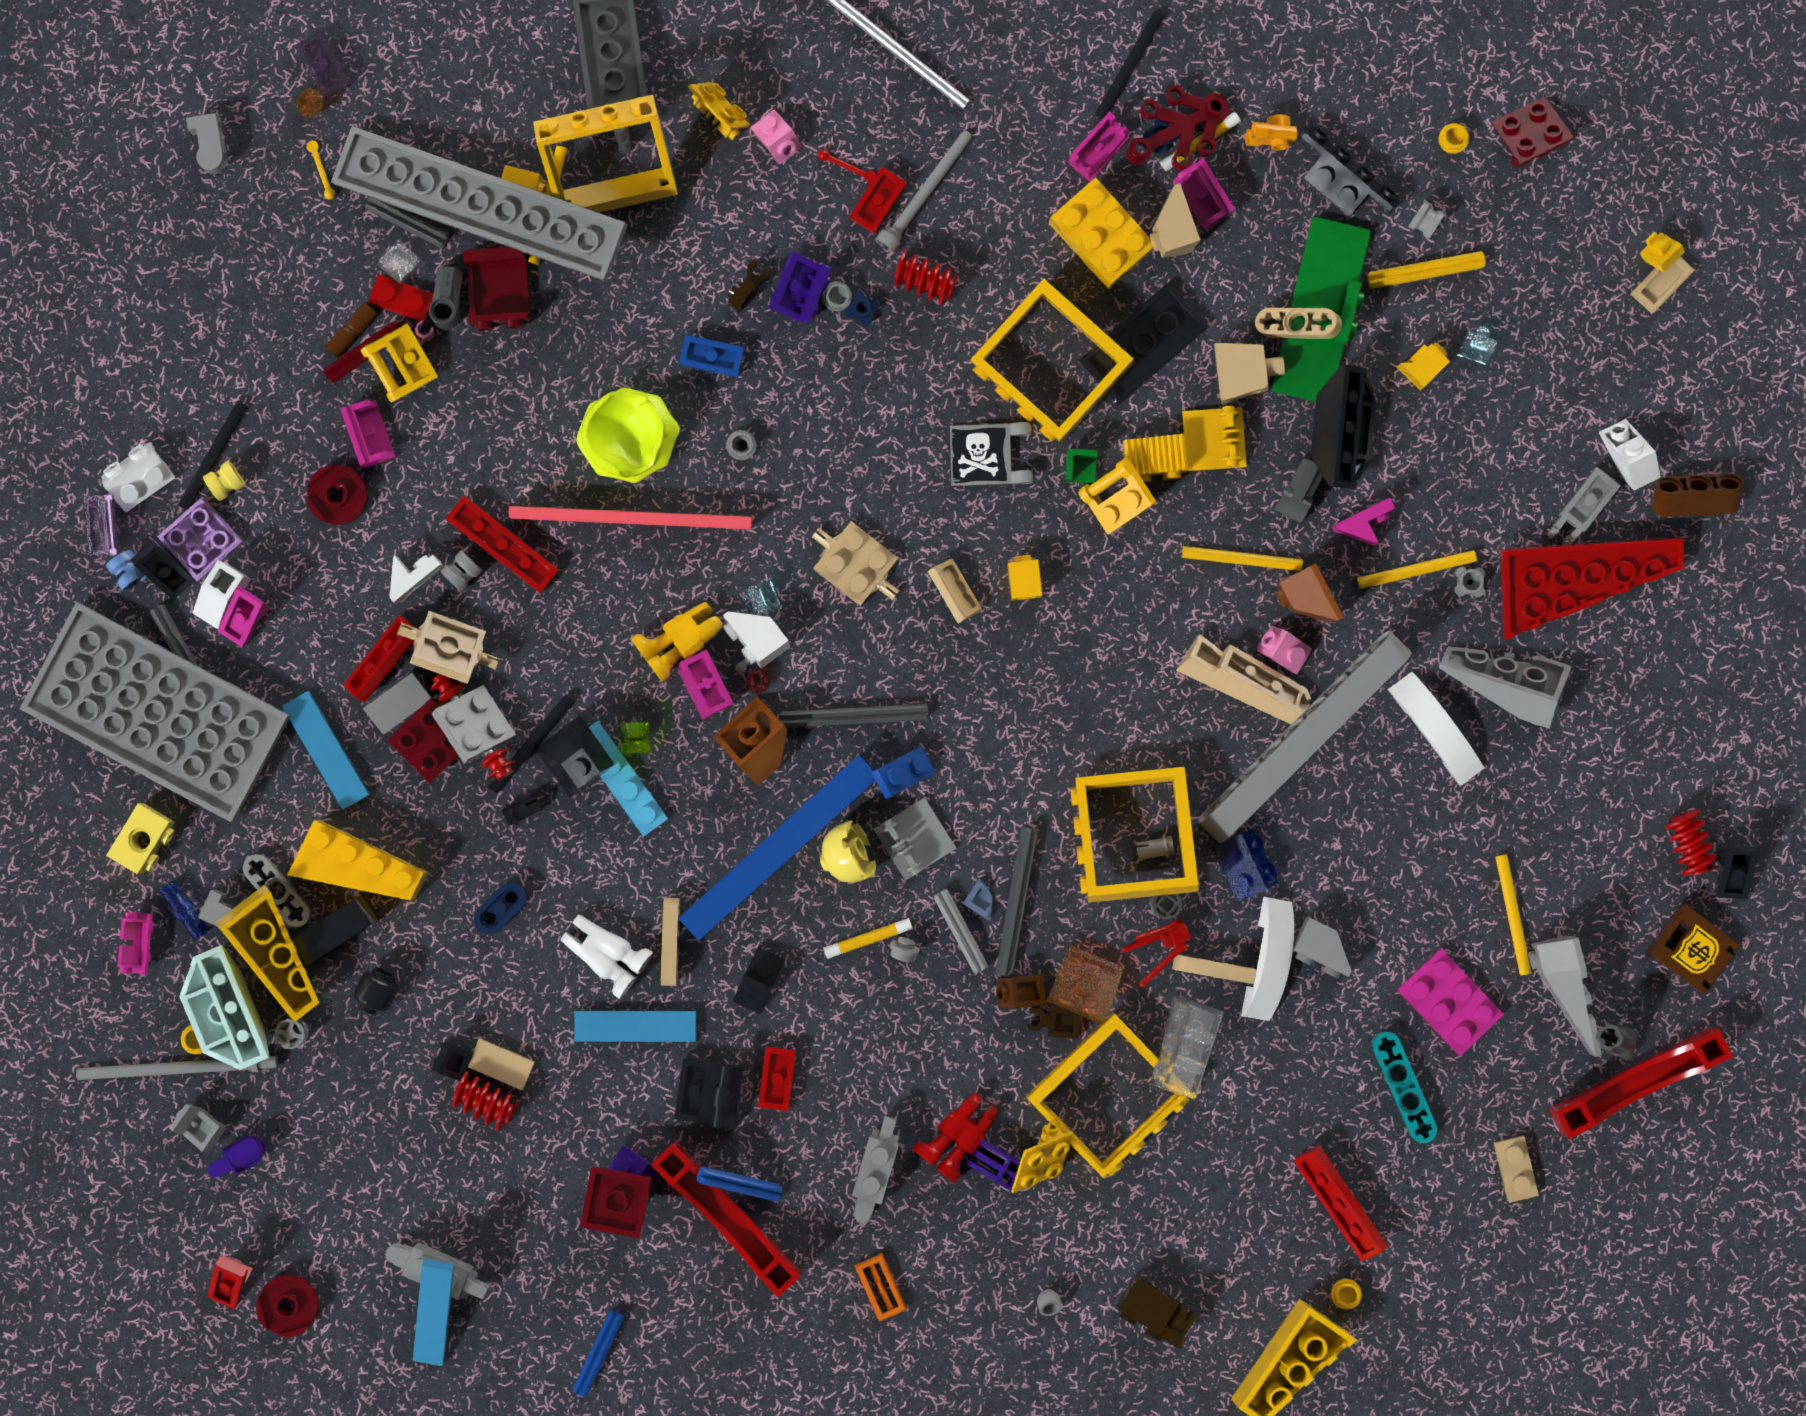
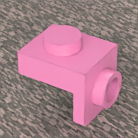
M775 110L751 127L754 134L770 151L778 164L783 163L802 148L792 128Z
M1271 626L1268 632L1265 633L1257 649L1260 654L1271 658L1296 675L1312 648L1288 631L1275 626Z

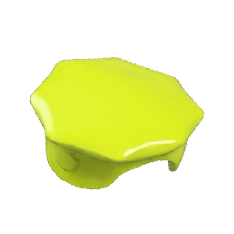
M624 387L609 392L599 400L589 404L577 434V444L598 475L637 483L668 465L675 441L680 432V427L668 411L661 397Z

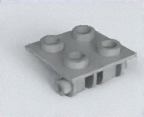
M925 797L873 829L905 881L957 849Z

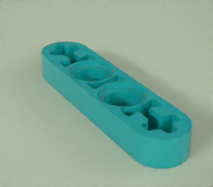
M1387 1031L1379 1032L1372 1040V1049L1402 1119L1414 1140L1419 1143H1428L1437 1135V1125L1402 1044L1395 1034ZM1383 1037L1389 1041H1394L1390 1049L1393 1056H1397L1400 1053L1401 1059L1391 1060L1386 1065L1384 1064L1383 1060L1389 1059V1056L1385 1050H1379L1378 1048L1382 1044L1381 1039ZM1397 1064L1403 1065L1406 1069V1077L1399 1082L1393 1081L1390 1077L1391 1068ZM1412 1092L1418 1096L1419 1101L1414 1109L1409 1110L1404 1108L1402 1098L1405 1094ZM1423 1109L1425 1115H1419L1421 1121L1425 1125L1430 1124L1431 1127L1427 1130L1428 1135L1426 1137H1423L1420 1133L1415 1134V1130L1419 1128V1125L1415 1118H1412L1410 1121L1408 1119L1409 1115H1416Z

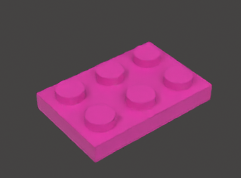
M1439 948L1396 989L1458 1056L1465 1053L1504 1015L1442 948Z

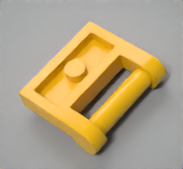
M408 323L360 349L364 358L368 357L388 392L386 396L390 402L396 401L438 377ZM384 347L388 349L406 381L405 384L397 385L379 354V350Z
M1126 458L1116 464V468L1091 485H1084L1078 492L1082 501L1089 505L1107 535L1157 503L1133 464ZM1121 478L1126 479L1128 482L1127 486L1105 501L1101 500L1098 495Z

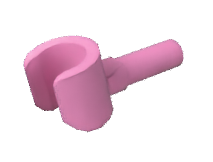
M424 321L418 322L415 327L416 339L421 347L424 342L430 341L434 336L433 327H431L426 335L419 333L420 329L424 326Z

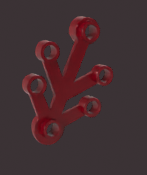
M1174 85L1165 94L1166 102L1171 106L1181 104L1198 111L1187 115L1162 108L1153 99L1146 100L1140 108V114L1144 119H1157L1173 125L1147 139H1133L1126 150V156L1131 163L1136 165L1144 164L1151 156L1152 150L1180 135L1177 152L1172 157L1171 163L1176 170L1183 171L1191 163L1189 151L1195 126L1204 121L1203 137L1197 143L1196 150L1203 157H1208L1215 151L1216 142L1214 137L1217 124L1224 121L1230 112L1228 100L1218 93L1208 94L1204 98L1186 94L1182 87ZM1170 93H1178L1180 99H1173ZM1211 104H1218L1220 111H1214L1211 108ZM1146 106H1151V107H1153L1154 110H1155V113H1153V114L1148 113V112L1145 110V107H1146ZM1202 143H1208L1211 150H1204ZM1142 145L1145 148V153H1139L1136 150V146ZM1177 157H1183L1186 160V164H1179Z

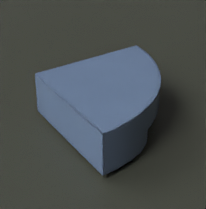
M978 879L962 903L987 920L990 918L993 907V900L988 886L981 879Z

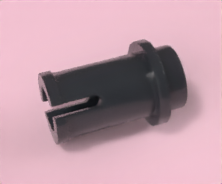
M534 793L510 806L508 803L505 804L506 808L501 810L509 826L512 824L517 826L519 825L518 821L538 811H542Z

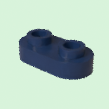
M509 882L500 886L476 910L474 923L477 929L485 934H493L500 931L526 905L527 892L525 888L516 882ZM511 891L515 892L518 896L515 903H510L507 900V894ZM487 913H493L496 916V921L493 924H488L485 921Z

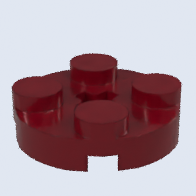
M341 465L325 466L316 471L309 480L306 496L307 505L312 514L322 522L334 526L349 524L363 513L368 502L366 483L356 471L349 467ZM333 488L337 490L343 488L345 493L342 495L344 499L341 502L337 500L331 502L330 498L333 495L331 490Z
M292 1274L281 1275L268 1282L261 1291L256 1303L257 1316L262 1326L280 1337H294L306 1331L316 1320L319 1310V1298L315 1288L304 1277ZM284 1298H289L290 1301L295 1302L296 1306L292 1308V1314H288L287 1310H281L280 1305L284 1303Z

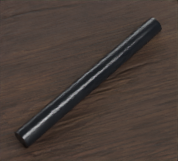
M1153 12L1094 115L1101 120L1112 109L1164 19V16L1160 13Z
M239 401L236 402L177 504L185 510L191 507L205 482L203 476L214 467L248 406Z
M564 695L510 760L515 761V764L511 767L513 772L499 781L495 777L488 786L491 790L498 794L575 702L570 696Z

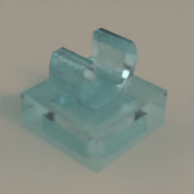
M1479 324L1477 332L1468 331L1461 343L1458 355L1486 365L1497 344V340L1488 338L1491 328Z
M772 581L758 583L746 588L748 593L741 597L742 601L751 599L754 609L748 611L747 614L761 616L782 609Z

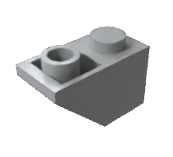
M1305 917L1293 943V951L1297 952L1295 958L1312 966L1313 961L1325 965L1322 971L1337 979L1340 978L1341 974L1349 977L1352 971L1337 930L1310 917Z

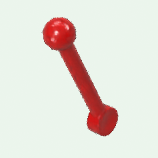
M822 149L818 153V158L821 161L828 160L864 177L868 183H871L876 176L873 171L865 172L830 155L826 149Z

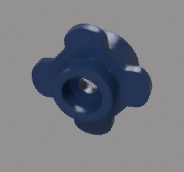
M1156 119L1152 128L1143 133V138L1147 139L1170 125L1167 122ZM1179 136L1155 149V152L1157 154H1165L1167 147L1172 142H1176Z
M857 291L852 295L853 301L849 307H846L845 315L848 319L854 318L862 326L866 327L871 325L872 316L875 311L879 310L880 303L877 299H869L864 296L863 292ZM861 306H864L865 311L862 312L859 310V308Z

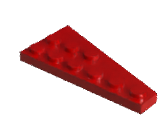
M1673 537L1500 549L1503 639H1511L1519 633L1529 629L1533 630L1544 623L1557 618H1563L1605 601L1604 599L1613 595L1625 593L1633 587L1646 582H1652L1684 569V539Z

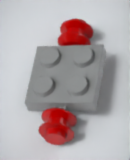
M441 674L437 675L433 679L434 684L431 686V690H439L441 695L438 701L448 703L436 708L432 712V716L462 762L465 764L485 754L486 757L481 767H489L492 772L489 779L496 777L499 781L509 776L513 772L511 767L515 764V761L507 762L505 756L508 750L496 749V747L512 740L516 734L485 686L482 685L461 695L465 686L464 683L456 684L454 679Z

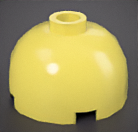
M852 820L831 829L823 840L822 854L820 855V862L825 871H829L839 881L849 883L871 878L876 871L875 860L870 862L867 856L865 845L870 846L866 833L858 823L851 825Z

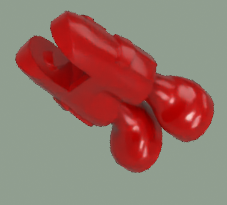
M975 1092L956 1110L948 1113L939 1124V1130L942 1133L930 1143L917 1142L912 1148L913 1151L934 1167L947 1146L952 1141H956L957 1145L951 1153L936 1167L941 1174L955 1185L961 1179L959 1167L966 1153L974 1154L980 1142L985 1139V1133L998 1114V1111L991 1105L981 1114L977 1122L973 1120L969 1115L982 1100V1097Z

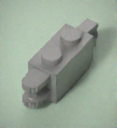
M886 1115L884 1116L881 1130L873 1129L872 1134L869 1135L852 1192V1196L857 1197L853 1216L855 1217L854 1220L856 1219V1222H859V1224L870 1221L869 1218H871L870 1215L873 1213L875 1203L882 1204L899 1146V1136L893 1134L897 1119Z
M397 1242L390 1245L385 1251L384 1255H386L387 1261L404 1269L401 1274L402 1276L418 1283L421 1280L424 1259L455 1264L451 1297L457 1300L459 1297L467 1299L469 1294L484 1299L490 1288L489 1284L476 1279L478 1273L473 1271L474 1267L422 1243H417L414 1247Z

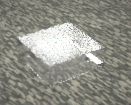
M397 242L378 260L377 265L401 284L419 266L421 260Z

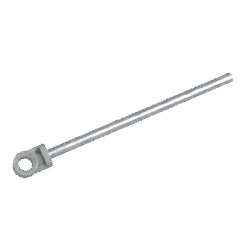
M826 0L960 108L964 109L970 102V99L845 0Z

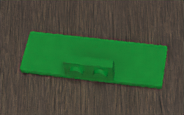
M1318 217L1311 219L1290 308L1330 309L1340 316L1342 328L1340 333L1331 339L1283 338L1279 357L1283 356L1285 374L1274 376L1271 387L1272 392L1316 402L1318 392L1339 368L1343 346L1348 342V339L1353 340L1358 322L1353 321L1355 310L1360 311L1364 299V293L1360 292L1362 283L1359 282L1371 233L1370 230ZM1298 316L1293 320V331L1303 328L1305 325L1304 316ZM1328 318L1325 323H1318L1314 320V325H1320L1324 329H1326L1327 325L1332 324V321Z

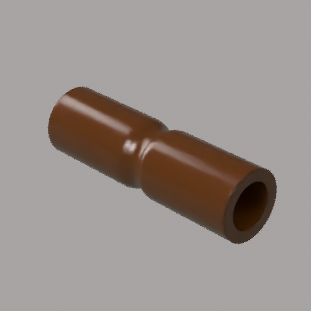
M363 302L347 320L346 325L341 327L324 347L336 358H339L356 339V336L368 326L378 313Z

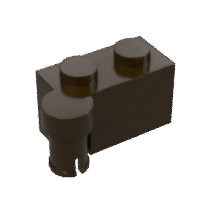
M1136 1274L1116 1305L1118 1310L1121 1311L1119 1316L1134 1326L1136 1322H1139L1147 1327L1145 1333L1159 1342L1163 1338L1181 1349L1187 1339L1185 1337L1186 1333L1198 1317L1191 1310L1188 1311L1187 1306Z

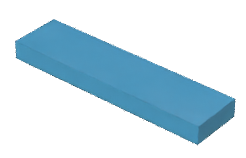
M306 691L283 705V710L291 715L289 718L290 722L342 810H346L369 796V791L311 693Z
M574 1011V1041L696 1042V1011Z
M424 1259L413 1361L443 1366L455 1264Z

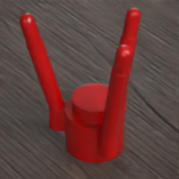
M1178 919L1165 926L1135 936L1136 942L1122 948V952L1125 953L1161 939L1167 949L1174 948L1139 983L1140 987H1145L1177 955L1188 950L1185 943L1191 940V936L1182 920Z

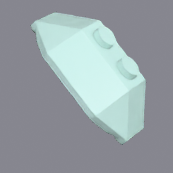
M220 945L194 956L179 997L202 1052L239 1070L270 1058L264 1025L244 977L225 947Z

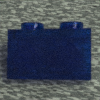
M1253 828L1223 843L1212 846L1213 852L1237 902L1268 890L1278 883L1276 869L1268 861L1264 853L1263 841Z

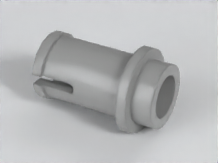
M1164 834L1159 839L1136 842L1139 861L1165 855L1166 858H1169V855L1175 854L1172 836L1165 837Z

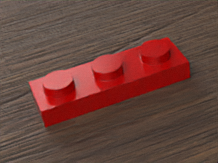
M401 615L397 616L343 684L355 698L363 703L375 692L378 684L394 668L399 658L415 641L397 635L401 622L414 627Z

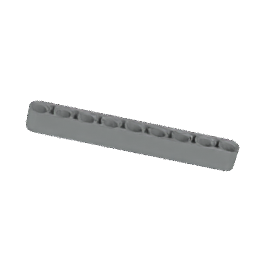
M1390 630L1383 633L1201 814L1198 823L1218 843L1226 841L1409 659L1412 652Z

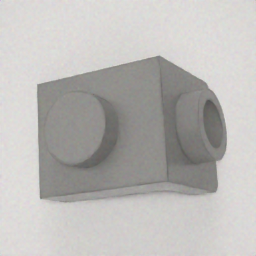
M186 1104L176 1114L175 1120L170 1126L174 1133L184 1135L200 1151L208 1154L226 1130L207 1111L190 1104Z

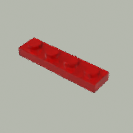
M466 496L460 499L445 518L540 594L543 593L560 571Z
M1320 1145L1301 1153L1293 1160L1361 1262L1382 1253L1388 1247Z

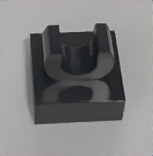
M444 1041L437 1058L434 1059L432 1070L438 1074L460 1081L474 1053Z

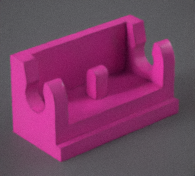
M1109 111L1069 156L1068 163L1091 182L1130 138L1128 136L1129 130L1126 126L1122 128L1118 125L1116 117Z
M1204 158L1178 173V176L1173 179L1175 184H1181L1187 204L1203 231L1232 215L1235 208Z
M369 399L340 408L360 466L367 468L396 457L376 401H370Z
M707 649L679 662L676 666L702 720L734 704Z

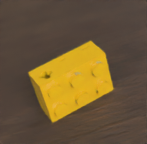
M1096 177L1050 217L1049 224L1108 290L1143 261L1144 257L1146 258L1154 251L1150 237Z

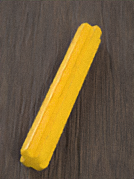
M1479 251L1371 271L1367 274V282L1369 288L1374 289L1471 271L1486 266V259L1484 253Z

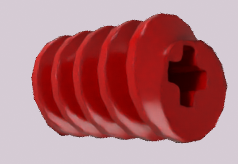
M904 249L894 272V286L898 288L905 281L906 292H911L917 286L918 297H921L928 291V301L932 302L939 296V305L944 306L951 298L960 272L954 278H951V268L948 267L941 274L940 263L929 269L928 258L919 265L918 254L915 253L907 260V250Z
M1700 809L1690 810L1670 817L1671 822L1665 826V830H1675L1676 832L1668 838L1669 841H1679L1680 843L1673 849V853L1684 854L1677 861V864H1687L1688 866L1681 872L1682 876H1694L1720 867L1718 865H1710L1717 859L1716 854H1706V852L1713 848V844L1702 842L1709 836V833L1707 831H1698L1705 824L1702 819H1694L1700 814Z
M466 1071L454 1091L452 1107L457 1109L464 1103L463 1113L467 1115L475 1109L474 1119L479 1120L485 1115L484 1124L489 1126L496 1120L495 1130L501 1131L512 1119L521 1099L513 1105L510 1104V1093L503 1099H500V1088L489 1093V1082L480 1088L478 1087L479 1077L476 1076L471 1082H468L469 1072Z

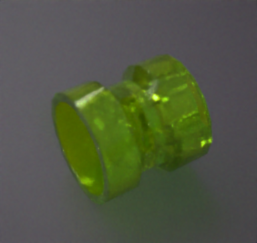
M650 722L620 723V733L624 735V742L621 744V754L651 753V743L648 741ZM642 738V741H629V739Z

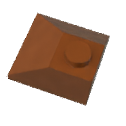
M1316 563L1276 584L1279 590L1275 591V594L1283 608L1288 606L1291 612L1329 624L1344 618Z
M757 696L713 737L741 770L759 786L781 765L787 728Z

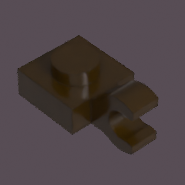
M755 259L747 266L748 278L742 284L737 282L727 295L730 298L728 300L729 307L737 313L742 310L757 291V288L767 281L770 276L768 269L761 276H756L753 273L754 268L758 265V261Z

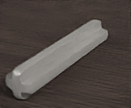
M944 889L936 893L934 900L974 973L985 970L988 964L949 891Z

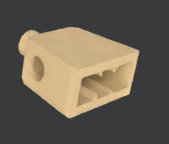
M1214 344L1221 404L1268 391V377L1285 374L1283 356L1265 359L1264 345Z

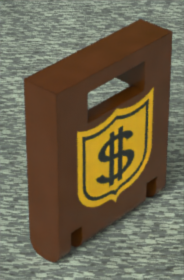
M1681 903L1645 952L1705 996L1708 989L1701 985L1702 982L1705 981L1712 986L1734 957L1726 951L1729 947L1737 952L1741 946L1688 905ZM1680 923L1688 926L1689 928L1673 950L1664 945Z

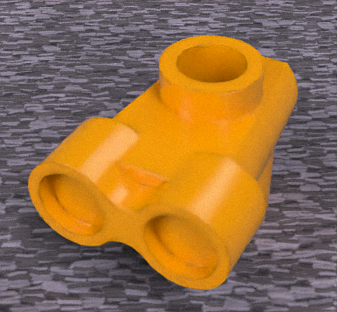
M1282 114L1268 117L1266 123L1253 122L1251 129H1247L1245 133L1246 146L1271 145V149L1276 151L1288 149L1289 145H1292L1297 140V128L1291 126L1290 116Z

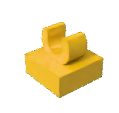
M1653 232L1646 239L1647 246L1640 252V255L1647 263L1664 273L1685 253L1682 244L1662 232L1659 234Z

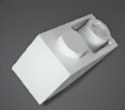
M1627 419L1599 432L1621 477L1634 491L1661 478L1656 451Z
M218 560L201 586L193 614L219 629L236 588L241 586L245 589L251 578L229 564Z
M726 612L723 615L727 623L723 626L724 630L733 641L737 638L744 646L741 651L751 665L756 662L762 669L790 648L788 639L771 617L736 612Z

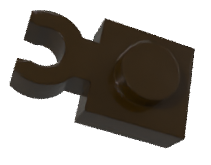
M1051 1005L1050 1014L1044 1013L1043 1010L1037 1007L1029 1008V1013H1036L1040 1016L1039 1023L1035 1025L1027 1024L1029 1030L1038 1031L1043 1027H1048L1047 1036L1078 1040L1081 1018L1080 1008Z

